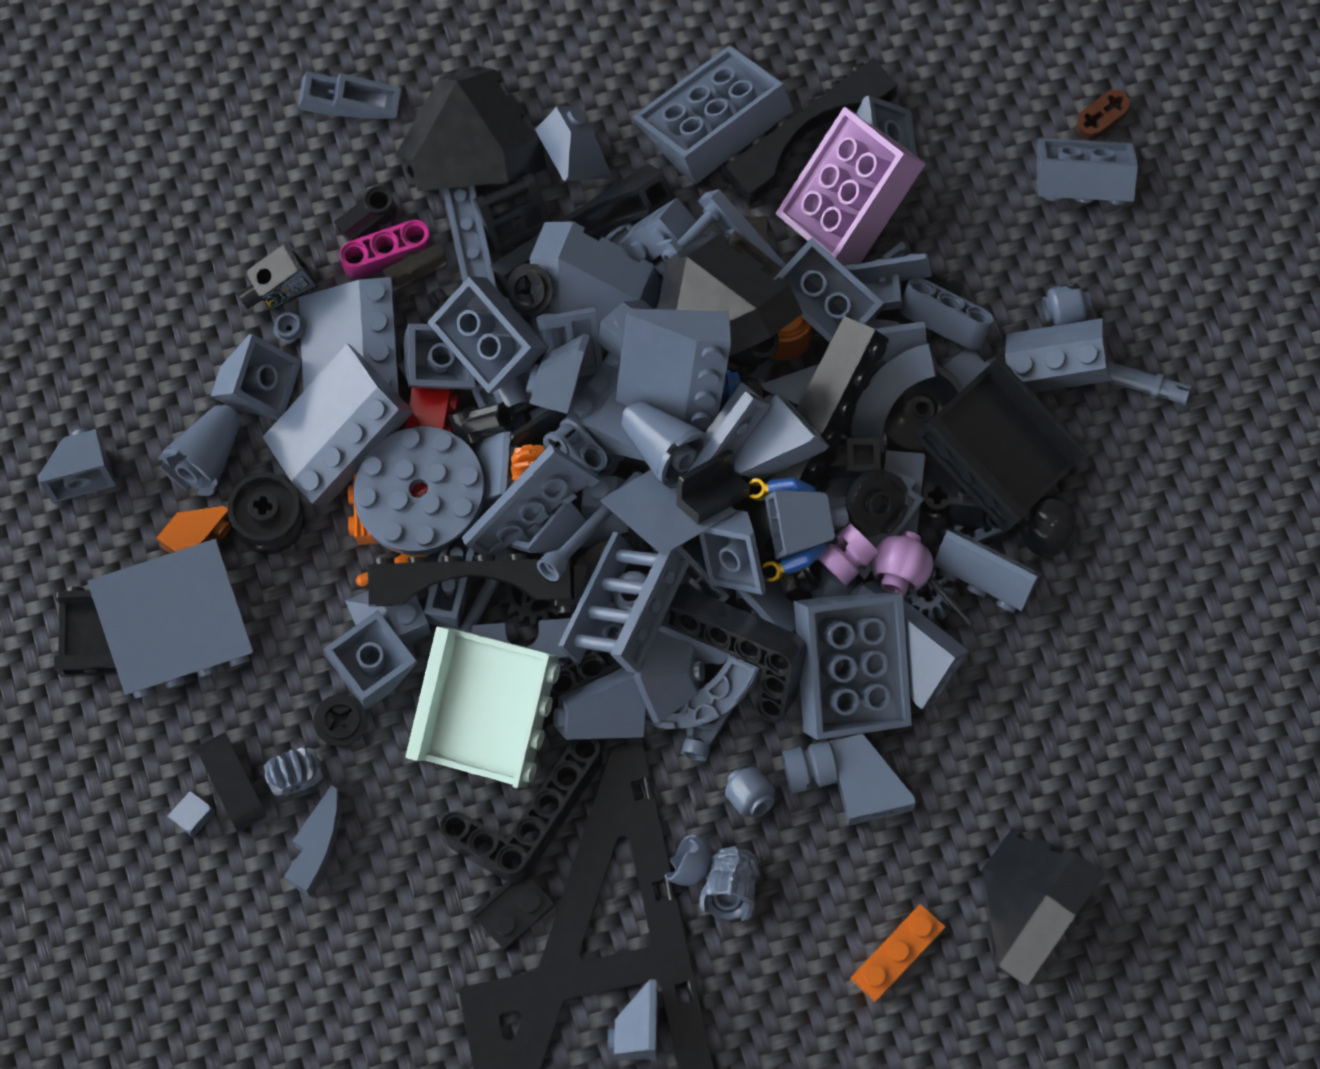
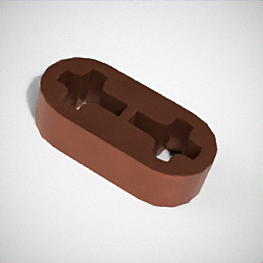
M1110 90L1090 104L1078 116L1076 123L1078 135L1086 140H1095L1122 121L1127 115L1130 105L1128 96L1122 91ZM1110 102L1113 104L1119 102L1121 104L1119 110L1117 108H1113L1108 113H1106ZM1098 117L1100 118L1097 121L1096 129L1092 126L1085 127L1086 119L1089 122H1093Z

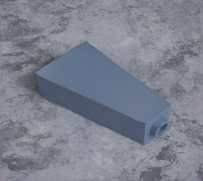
M874 579L865 584L863 582L860 583L851 595L891 593L882 589L880 586L881 582L878 579ZM903 599L909 693L915 704L919 708L924 709L937 702L969 651Z

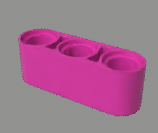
M410 220L345 243L340 250V259L345 274L352 279H362L425 257L432 247L429 229L422 221ZM418 235L423 237V239L418 243H412L409 241L410 238L413 236ZM384 246L393 247L389 253L379 252ZM355 256L363 258L362 261L357 264H351L348 262L352 257Z

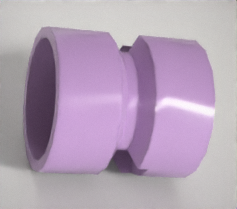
M849 522L847 526H844L836 534L837 542L835 544L827 543L826 552L818 558L845 586L859 574L858 567L860 565L867 566L879 554L877 549Z

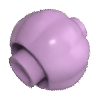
M903 531L901 536H889L877 545L876 549L879 554L871 561V569L874 577L881 582L880 586L885 591L905 595L907 591H916L921 588L930 578L933 570V557L930 551L920 542L921 537L916 533Z

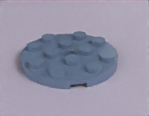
M435 427L407 428L384 438L364 458L354 483V504L357 515L365 529L382 546L407 555H427L448 548V544L465 534L476 523L483 509L486 495L485 475L473 450L455 434ZM423 482L428 485L427 493L424 496L418 498L412 496L411 490L417 484Z

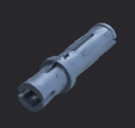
M1109 362L1111 381L1108 382L1150 394V397L1154 399L1160 397L1186 405L1191 385L1163 378L1164 375L1160 373L1153 375Z

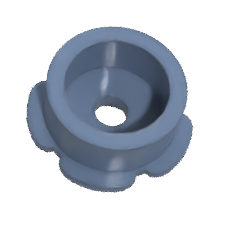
M290 312L279 315L275 320L274 335L276 338H280L283 343L295 342V339L301 338L305 332V327L302 325L303 319L299 315ZM291 326L292 330L287 331V327Z

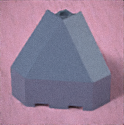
M575 222L544 223L530 256V264H539L543 269L549 270L548 275L555 282L553 285L555 297L551 299L550 308L544 310L540 315L559 314L594 307L597 314L598 329L600 330L601 321L624 301L644 300L653 309H656L660 298L662 280L654 264L643 258L639 262L623 254L624 248L603 237L598 241L583 233L585 228ZM531 284L530 291L533 296L540 286ZM540 315L531 316L532 330L543 341L542 330L538 329L537 317ZM563 327L554 328L557 348L566 344ZM601 345V351L603 354L608 350Z

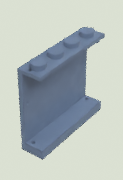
M217 539L87 580L125 695L133 693L136 699L154 693L152 686L165 682L166 687L169 688L186 682L185 675L197 672L198 677H203L217 672L216 665L229 661L230 667L250 661L248 654L255 651L251 646Z

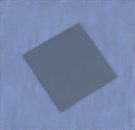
M652 470L599 500L662 556L737 512L730 506L702 523L697 524L676 505L678 487L667 488L658 481Z

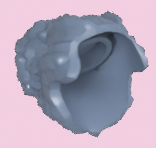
M732 846L721 848L716 851V854L711 856L710 867L706 876L707 881L699 898V907L702 912L707 913L708 911L716 918L729 921L736 918L746 921L752 917L756 905L755 884L760 876L755 854Z

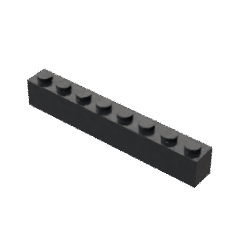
M843 317L796 409L827 442L829 447L824 452L761 481L768 484L770 480L794 477L815 486L817 480L825 472L826 463L832 451L839 445L841 433L848 420L853 417L856 411V404L862 392L869 386L871 375L878 361L885 355L886 345L889 341L887 337L872 327L849 317ZM758 485L756 487L753 495H757L761 492V485ZM751 498L744 511L748 512L762 569L764 563L770 561L779 562V559L776 560L766 502L765 500L755 501ZM771 565L763 568L762 574L769 576L771 570L775 567Z

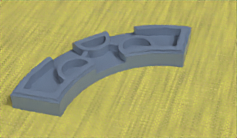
M930 343L916 346L897 355L872 377L869 386L862 392L856 405V411L852 419L851 438H880V453L886 451L885 427L888 415L895 401L912 385L937 375Z
M729 655L721 671L705 687L698 690L697 696L661 722L653 723L646 707L645 724L658 728L678 729L711 722L725 715L744 699L758 679L762 668Z

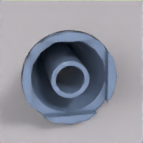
M643 401L628 405L622 414V427L658 481L667 488L678 487V478L689 470L710 441V438L704 431Z
M216 405L161 452L158 456V461L163 460L160 466L162 471L174 483L185 490L192 486L199 489L197 495L210 496L218 487L241 425L236 410L228 405Z

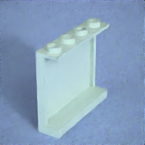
M436 626L405 758L416 761H429L512 784L514 788L528 787L529 783L533 781L537 770V765L534 763L536 751L541 748L544 741L545 733L542 730L544 718L549 715L552 707V697H550L552 684L557 682L560 674V664H557L559 656L450 627Z

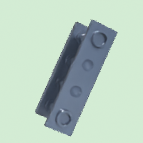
M720 189L706 192L698 200V203L704 208V214L678 242L671 238L662 240L656 245L662 252V258L667 262L670 257L700 237L714 222L725 232L724 236L730 240L728 246L731 248L736 246L742 252L748 253L764 265L763 272L774 279L786 266Z
M613 532L558 646L574 663L580 664L586 650L591 649L610 652L627 672L638 673L692 557L681 545L663 556L660 553L635 551L618 532ZM628 563L652 567L645 582L618 578L624 573ZM613 592L638 595L632 610L607 608ZM601 620L624 624L617 640L594 636Z

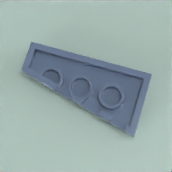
M550 444L462 537L464 544L481 555H496L523 536L525 528L534 523L540 524L549 518L548 512L561 503L569 504L577 498L575 493L587 485L590 488L600 482V479L595 472Z

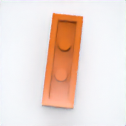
M919 904L851 976L850 980L876 1003L942 933L945 926Z

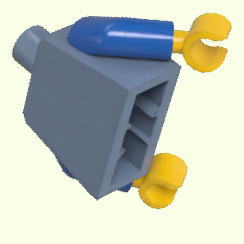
M794 477L775 479L765 484L760 479L755 478L749 482L751 486H762L759 494H752L749 497L755 501L765 500L776 560L781 559V563L770 561L763 564L762 569L773 565L777 570L775 577L766 579L769 582L781 579L783 572L790 574L811 566L826 552L827 543L835 539L834 528L848 525V512L845 506L830 508L826 493L817 492L814 486Z

